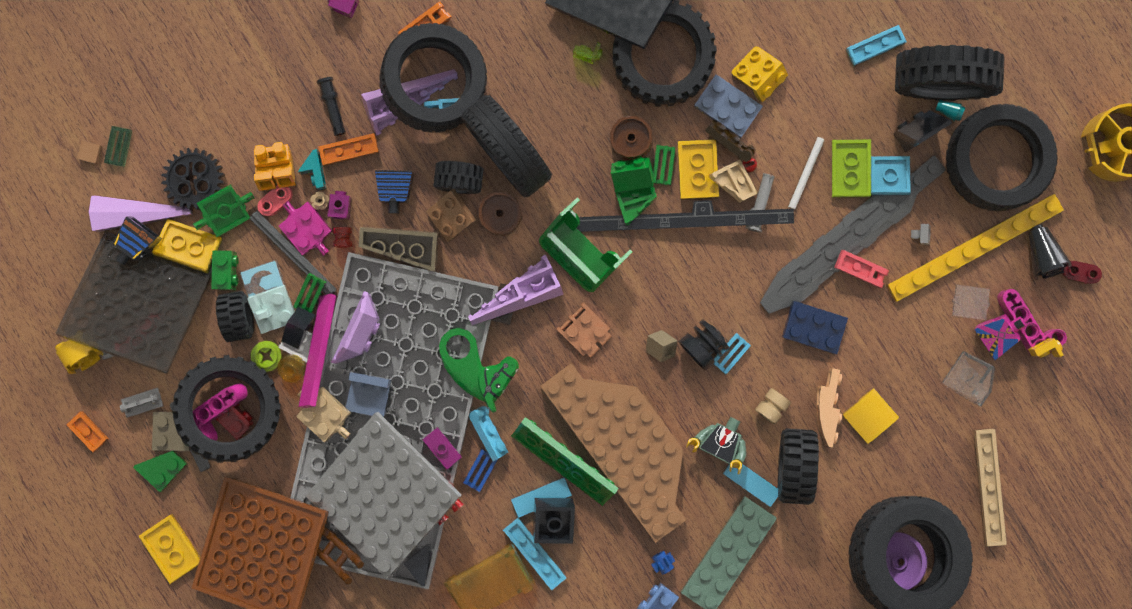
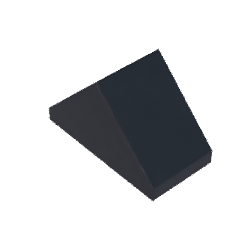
M298 307L286 323L281 342L299 350L316 315Z
M431 544L425 545L404 563L421 586L427 584Z

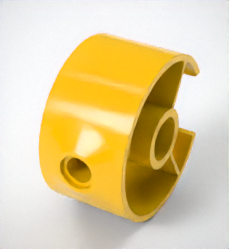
M1132 103L1121 104L1098 114L1088 122L1082 132L1081 138L1086 137L1089 148L1085 150V153H1090L1093 165L1088 167V169L1101 179L1112 182L1132 179V174L1122 173L1126 157L1132 154V127L1121 129L1108 115L1110 113H1121L1132 117ZM1098 129L1106 138L1103 142H1098L1099 147L1097 148L1098 151L1100 150V154L1105 153L1111 158L1109 166L1105 162L1100 163L1093 135ZM1121 139L1124 140L1125 147L1122 145Z

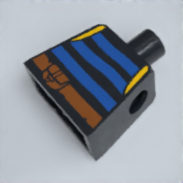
M126 216L113 242V245L121 250L115 259L123 265H126L130 258L135 261L142 260L162 238L135 217Z

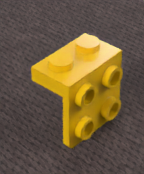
M757 46L732 70V75L750 87L756 98L762 103L771 96L773 91L788 76L782 62Z

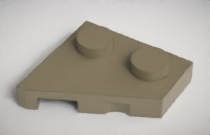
M153 412L152 450L190 451L176 431L173 412Z

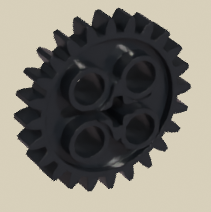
M187 148L186 154L180 150L179 157L173 154L174 161L167 160L170 166L163 167L167 170V173L161 174V176L166 178L161 184L168 186L163 191L166 193L170 192L167 197L169 199L174 198V204L177 205L180 202L181 208H184L187 204V209L192 210L194 205L195 209L199 210L198 202L221 190L219 185H223L225 182L220 180V178L224 177L225 174L219 173L223 167L221 165L216 166L219 160H212L214 155L211 153L207 155L205 150H202L200 153L198 148H195L194 152ZM205 164V170L199 173V165ZM186 167V173L182 176L179 175L180 168ZM193 175L197 177V179H194V183L190 181V179H193ZM203 183H208L207 190L201 192L200 186ZM188 185L189 191L186 194H182V187ZM194 188H195L196 191H197V195H196V196H194Z

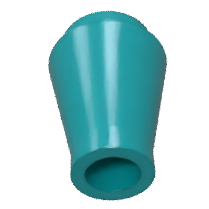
M939 100L935 110L954 122L955 120L960 122L966 107L961 106V103Z

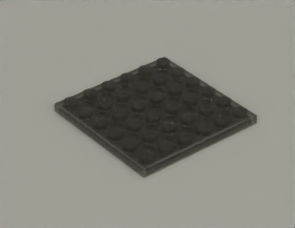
M105 231L61 320L56 335L168 374L212 277V268H209L208 272L205 273L153 255V249L142 260L135 261L130 258L126 265H123L115 259L121 251L113 245L117 235Z

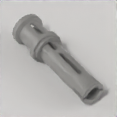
M763 173L754 208L750 210H765L775 176ZM762 225L745 226L748 230L762 232Z

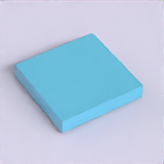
M910 156L871 157V195H910Z

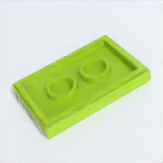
M871 139L832 140V198L871 197Z

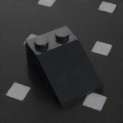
M929 110L926 113L920 111L913 116L914 120L909 124L905 121L898 125V131L893 134L906 153L952 124L950 119Z

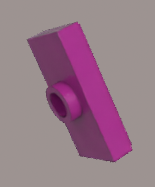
M438 427L422 439L446 469L462 458Z

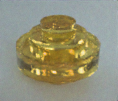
M288 354L280 359L277 370L283 380L295 383L304 377L306 365L298 355Z

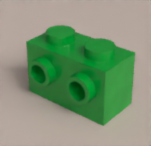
M639 157L628 161L620 160L612 163L611 177L615 192L653 187L654 175L649 157Z
M212 251L211 289L236 291V286H238L236 269L239 264L237 252Z

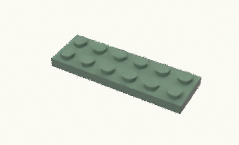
M744 496L680 592L704 609H717L777 518Z

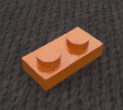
M80 411L66 424L92 452H96L109 439L83 411Z

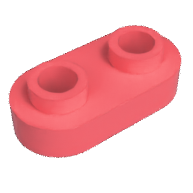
M277 185L276 189H272L258 202L259 212L268 217L275 215L283 207V204L292 199V190L289 187L279 188ZM283 190L285 193L283 197H279L278 195L279 191ZM269 203L270 208L265 210L264 205Z

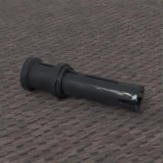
M325 77L316 81L321 89V100L326 104L334 136L343 135L346 131L337 104L338 93L335 92L332 83L334 79L333 77Z

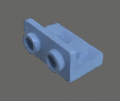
M660 582L658 586L655 584L649 591L650 597L647 601L643 600L637 609H671L679 599V596Z

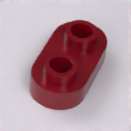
M1071 261L1072 266L1076 269L1075 274L1068 267L1064 268V273H1062L1063 277L1067 280L1086 284H1095L1102 277L1101 269L1098 266L1078 261ZM1091 271L1095 273L1093 278L1090 276Z

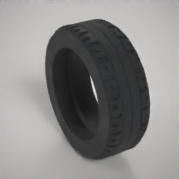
M426 23L408 28L407 31H403L391 42L382 61L379 84L386 106H389V110L395 117H398L399 121L423 132H444L447 129L451 130L464 123L461 119L462 112L484 96L486 90L487 69L480 50L477 49L476 44L467 35L448 25ZM423 48L440 49L452 55L461 64L465 72L466 83L463 94L454 104L443 109H431L417 104L407 96L401 85L400 72L404 61L414 51Z
M490 95L482 96L462 112L461 119L473 137L523 197H530L551 180L552 173L537 150L511 117Z
M996 104L985 107L962 121L953 132L952 137H950L947 145L948 149L946 150V167L949 179L959 195L963 196L970 204H975L978 208L987 209L988 211H1007L1024 206L1042 195L1054 178L1058 163L1055 138L1051 130L1048 129L1047 124L1037 114L1028 111L1026 108L1013 104ZM1007 126L1016 130L1024 137L1031 150L1032 167L1030 174L1022 184L1013 189H991L985 186L972 170L970 147L977 135L989 127Z

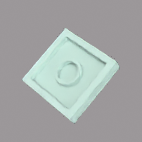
M285 285L247 298L261 334L286 326L287 321L295 312Z

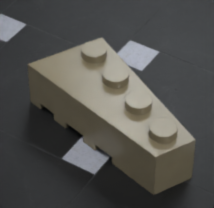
M360 227L359 247L433 272L437 270L439 232Z

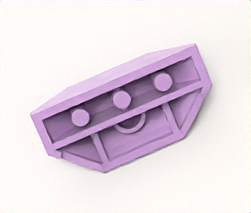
M363 292L331 361L332 363L339 364L369 351L372 341H370L372 334L376 335L380 327L378 323L379 316L370 293Z

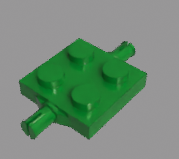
M230 184L197 203L202 212L203 219L193 223L197 231L208 225L218 237L250 219L245 203L255 198L251 192L240 197Z

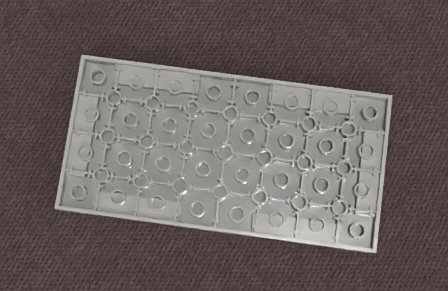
M348 252L331 323L319 389L324 387L346 408L351 384L349 380L350 372L390 379L391 385L384 418L447 481L453 484L459 460L446 469L422 439L438 427L461 454L473 396L464 391L445 369L440 355L439 344L442 336L451 329L461 328L468 330L477 340L480 361L482 362L491 319L472 325L468 316L470 314L473 316L481 309L484 303L488 304L494 299L499 287ZM364 291L368 292L372 297L379 316L378 323L380 324L376 335L372 334L370 339L372 341L371 347L363 355L334 364L331 361ZM457 335L448 341L447 352L451 357L463 359L468 355L470 343L467 338ZM351 412L343 425L351 433L346 440L337 432L324 443L307 427L290 498L315 506L306 497L307 493L372 416ZM328 519L326 520L325 527L335 533L364 562V566L358 569L354 563L347 559L342 565V568L346 571L424 589L430 588L444 522L440 526L437 523L396 571L386 579ZM322 535L319 546L324 550L330 540ZM431 544L427 584L421 586L404 563L425 545ZM335 546L329 556L336 562L342 551ZM316 556L314 563L328 566Z

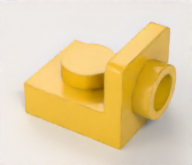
M1048 338L1028 349L1031 356H1039L1040 358L1050 353L1054 357L1060 358L1064 356L1062 353L1063 347L1055 338Z

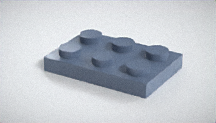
M715 74L694 105L695 108L714 121L722 123L727 130L740 138L763 107L717 74Z

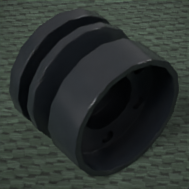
M702 319L699 324L704 329L703 331L694 326L693 329L697 336L694 337L687 333L678 342L691 358L706 371L715 363L711 356L712 353L719 357L723 355L718 347L725 352L730 348L723 335L713 325Z

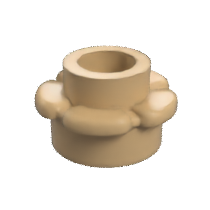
M316 192L310 199L312 207L316 210L326 209L329 203L328 195H325L324 192Z

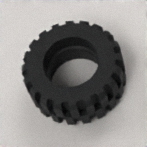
M786 428L782 431L778 458V499L782 503L809 505L814 502L818 482L819 441L818 434L813 430Z

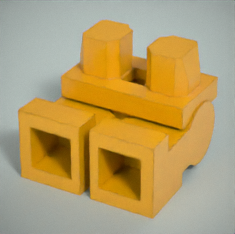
M277 142L272 147L255 146L254 181L259 191L276 189V183L279 188L296 186L293 157L288 144L283 145L282 142Z

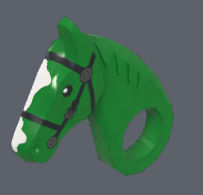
M461 328L449 330L442 336L439 344L440 355L445 369L464 391L484 401L492 413L496 412L495 401L502 395L519 368L518 361L511 356H507L499 364L483 367L480 361L477 340L472 333ZM457 335L464 336L470 343V351L463 359H454L447 352L448 341Z

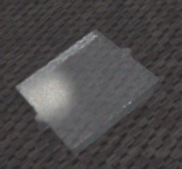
M956 285L955 296L952 299V302H954L952 316L986 320L987 310L990 306V303H988L990 289Z

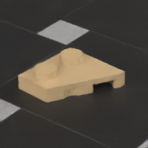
M741 160L708 175L711 180L739 203L757 194Z

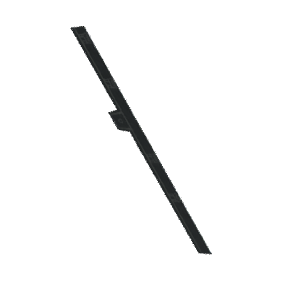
M712 200L694 201L692 213L643 214L637 216L627 226L622 215L579 217L580 224L577 229L580 232L793 224L794 209L714 212Z

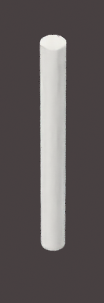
M817 137L788 206L791 209L795 210L824 143L823 138Z

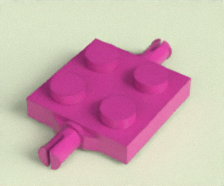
M289 201L283 204L289 215L279 227L302 255L307 254L314 248H317L323 256L329 253L323 242L333 231L312 207L310 202H306L298 209H294Z

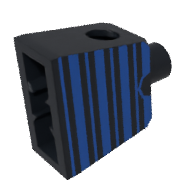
M375 170L379 201L381 203H388V214H399L400 203L409 202L414 173L412 171Z

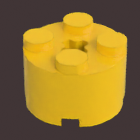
M78 331L68 341L61 342L55 346L56 354L69 374H76L75 370L77 369L84 371L100 360L99 355L103 356L102 350L91 333Z

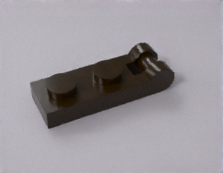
M713 120L705 130V132L745 162L750 161L756 152L754 146L745 145L741 142L739 136L731 134L720 122Z

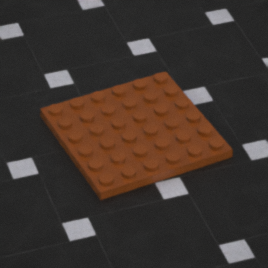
M224 477L192 589L246 609H301L329 511L231 477Z

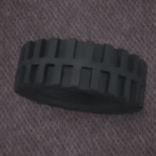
M674 0L661 21L675 23L684 28L692 37L696 47L694 67L684 79L677 83L657 85L644 79L637 72L632 61L631 51L633 44L617 37L614 38L612 63L613 67H615V75L622 82L624 90L628 89L633 98L636 99L638 97L642 99L644 104H648V102L654 103L656 107H661L662 104H668V107L678 102L684 103L690 97L693 98L706 84L716 61L717 46L714 45L715 35L709 30V22L703 21L701 18L702 14L699 11L697 13L692 11L691 5L686 4V6H682L679 4V0Z
M969 45L922 46V48L915 47L911 48V50H904L896 56L895 91L906 97L911 96L916 99L923 98L924 100L933 99L938 101L977 100L997 96L1003 91L1005 57L999 51H993L990 48L984 49L979 46L970 47Z
M224 355L223 358L212 357L209 361L198 363L197 367L193 370L190 369L186 373L185 378L179 382L178 389L173 397V420L182 442L196 455L198 454L206 460L217 461V463H233L241 459L245 460L251 455L258 453L271 439L280 418L281 404L279 403L278 390L276 391L272 378L270 379L266 375L267 372L263 368H258L256 363L253 361L247 362L243 360V357L239 356L237 358H230V355ZM220 377H234L246 382L256 392L260 402V417L255 428L247 436L234 442H218L208 438L198 429L193 418V402L198 391L206 383Z

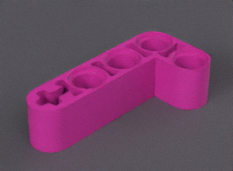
M1003 290L998 294V303L1011 321L1016 319L1015 313L1017 310H1020L1026 327L1029 326L1032 333L1030 336H1027L1025 332L1026 327L1018 331L1021 336L1020 340L1027 351L1037 343L1052 338L1054 333L1057 334L1061 345L1065 344L1067 336L1063 330L1052 329L1044 333L1041 331L1016 290ZM1008 295H1011V298L1007 301L1006 298H1008Z
M240 383L225 388L193 410V418L198 429L208 438L217 441L218 435L211 422L243 401L248 395L247 388Z

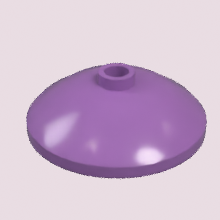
M896 532L890 539L886 551L887 567L894 581L906 590H910L918 585L923 579L927 568V557L922 545L914 537ZM900 559L904 560L903 566L899 564Z

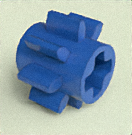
M663 550L652 557L654 562L651 563V566L656 573L660 571L664 575L674 568L672 563L675 562V559L670 552L666 554Z

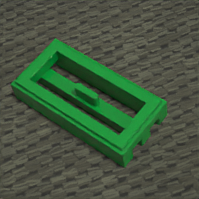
M656 145L653 167L655 184L671 185L676 147ZM660 150H663L660 180H657ZM667 151H671L667 181H664Z
M309 273L293 307L296 309L300 307L313 313L326 281ZM311 279H312L313 282H312V284H311V287H310V289H309V291H308V293H307V295H306V298H305L303 304H301V301H302V299H303V297H304V294H305V292H306V290H307V288H308V285H309V283H310V281H311ZM318 282L320 283V285L310 307L308 308L307 304Z

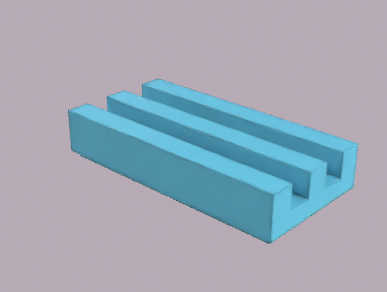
M737 333L734 334L727 344L730 347L736 339L739 342L719 364L717 361L720 357L716 355L714 358V365L724 374L730 371L751 346ZM743 344L744 347L742 348V350L736 355V357L730 362V364L726 368H724L723 366L725 365V363Z

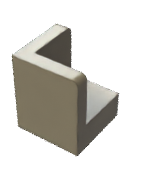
M663 330L648 335L647 353L660 362L675 357L676 339Z

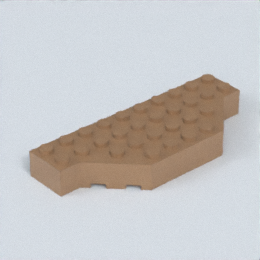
M572 363L540 386L607 478L613 481L615 486L619 488L617 490L655 543L687 520L675 504L683 448L638 387L583 379Z

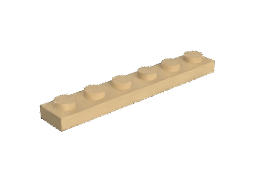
M995 429L974 430L985 546L1007 545Z

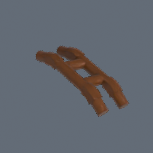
M324 527L322 535L330 541L324 550L319 546L316 556L325 562L346 585L352 583V578L342 568V565L349 559L358 569H361L364 566V562L335 533ZM335 546L342 551L336 562L329 556Z

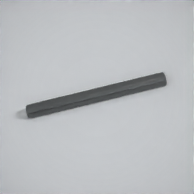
M258 211L250 216V220L306 275L311 273L326 281L323 289L326 295L336 292L337 289Z

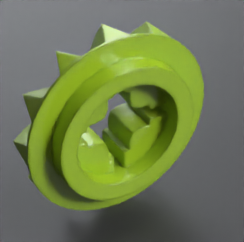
M262 341L252 349L251 361L256 363L258 368H263L267 372L274 370L280 365L282 355L281 349L277 344L271 341ZM271 351L270 357L272 360L263 361L264 356L261 352L268 353Z

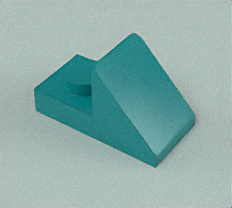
M314 149L302 164L298 173L302 175L313 172L314 175H311L312 185L316 186L318 190H324L327 187L320 152Z

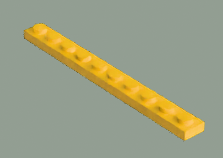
M1052 194L886 286L895 302L1064 211L1056 195Z

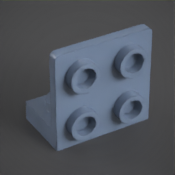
M350 372L349 380L351 384L346 409L350 412L370 416L379 412L384 417L391 380Z

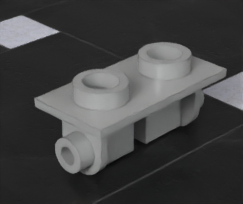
M155 388L121 399L122 405H120V410L122 413L125 412L126 418L162 407L163 402L159 389Z

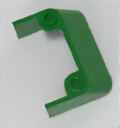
M577 197L539 238V243L583 289L588 292H594L626 260L632 251L629 250L621 258L613 251H607L603 255L577 229L580 219L572 210L580 201Z

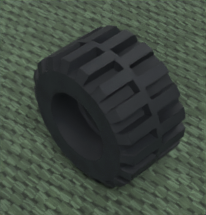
M437 162L433 187L445 192L455 189L459 194L480 193L484 169L479 165L466 162Z
M244 291L221 294L217 297V322L221 335L226 342L250 339L253 336V313Z

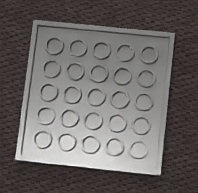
M376 412L306 495L315 507L329 511L327 519L386 579L396 571L462 496L379 412Z

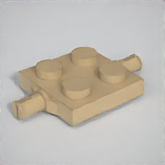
M321 387L318 391L316 406L303 408L296 416L324 443L337 432L345 440L351 435L343 427L345 420L351 412L324 387Z

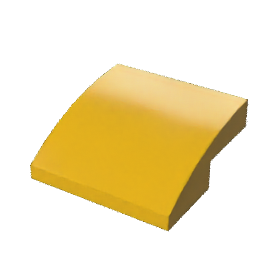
M874 388L843 413L846 420L867 444L883 433L899 418Z

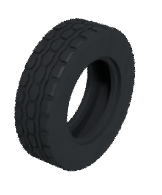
M897 496L876 503L861 516L862 518L859 519L855 530L852 532L848 560L853 581L856 583L860 594L864 596V599L870 605H873L876 609H950L956 604V601H959L970 581L973 553L968 533L964 525L961 524V520L956 514H953L952 510L942 505V503L927 497ZM912 524L923 530L929 537L934 549V565L930 576L922 585L906 590L899 586L890 575L886 563V551L889 541L896 531L903 526Z

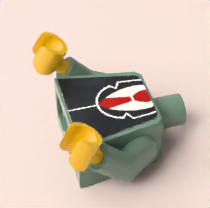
M732 417L729 418L726 426L717 423L701 430L694 438L689 439L686 447L689 445L694 446L693 453L699 447V449L730 464V472L732 468H738L737 474L741 473L742 465L747 455L746 443L742 439L743 436L736 432L740 421Z

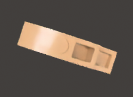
M829 368L826 387L818 385L816 396L818 427L824 444L828 447H833V444H836L838 439L836 428L837 425H840L842 419L840 409L833 408V404L836 405L838 400V393H836L837 385L840 386L842 380L840 370Z

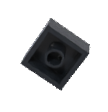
M534 498V543L573 544L575 519L573 498Z

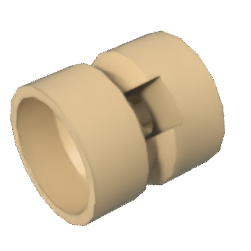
M770 388L765 395L766 400L761 401L755 410L767 420L776 424L781 418L780 412L786 411L791 402Z

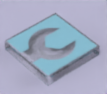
M277 260L240 272L248 297L285 285Z

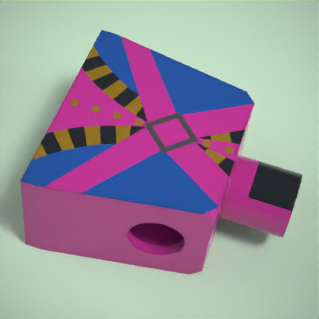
M1004 314L978 324L975 331L994 360H996L1020 340L1021 336L1018 331L1026 327V324L1022 317L1011 321Z

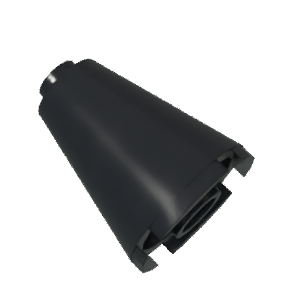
M1043 225L1032 227V231L1029 232L1034 279L1038 280V276H1042L1043 279L1054 277L1064 273V268L1066 267L1069 270L1072 269L1071 261L1049 228L1043 227Z

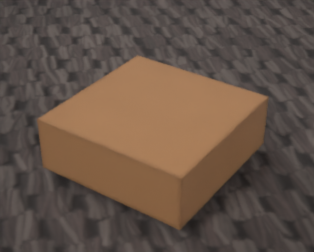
M81 141L77 159L97 164L102 146Z

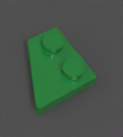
M654 186L615 192L626 226L657 199Z
M170 451L139 463L133 468L159 492H162L188 463L175 451Z

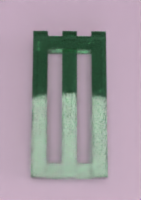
M111 127L104 159L105 164L125 167L132 134L131 129ZM119 131L118 140L115 147V154L112 161L111 156L115 142L116 132ZM124 132H125V137H124V142H123V146H122L121 156H120V160H119V162H118L119 154H120V150H121V145H122V140H123V136H124Z

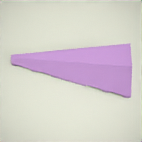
M453 69L401 83L407 96L421 105L430 98L431 94L437 90L441 91L445 84L452 79L456 80L458 76L457 72ZM380 89L361 94L365 111L376 136L381 134V130L388 125L392 126L396 123L395 120L398 117H395L389 110V106H386Z
M91 196L89 207L92 231L95 232L121 228L126 216L135 217L141 223L147 224L193 215L192 210L187 209V207L181 208L180 206L101 196Z
M542 256L541 261L534 266L528 267V271L520 278L516 277L495 294L494 299L488 304L484 303L481 309L473 316L470 314L468 317L471 324L475 325L563 295L562 288L547 256Z

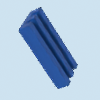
M481 449L463 483L480 492L497 460L492 461L480 485H475L491 458L487 451ZM483 454L486 455V458L482 463L479 471L477 472L473 482H470L469 479L472 476L475 468L477 467L480 459L482 458Z

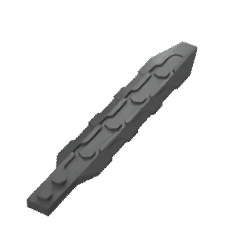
M934 155L910 174V195H871L855 211L852 210L842 218V221L826 235H822L813 242V245L797 259H793L778 271L761 299L760 304L768 313H772L791 306L792 301H804L818 289L820 284L835 272L840 271L834 268L841 250L857 255L864 248H868L877 240L879 235L911 212L917 194L945 172L946 168Z

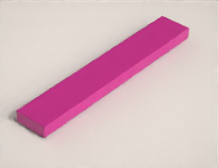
M333 294L323 295L319 298L298 406L301 408L316 406L336 302V295Z

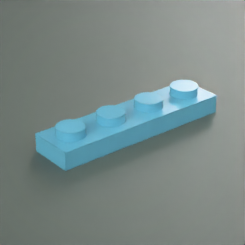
M516 518L503 529L551 590L567 578L539 543H534L533 535L519 518Z

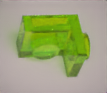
M597 42L594 52L585 45H580V47L575 45L573 57L594 65L595 60H600L603 52L600 49L601 43Z

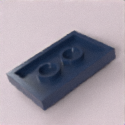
M792 301L782 338L829 353L838 354L848 318Z

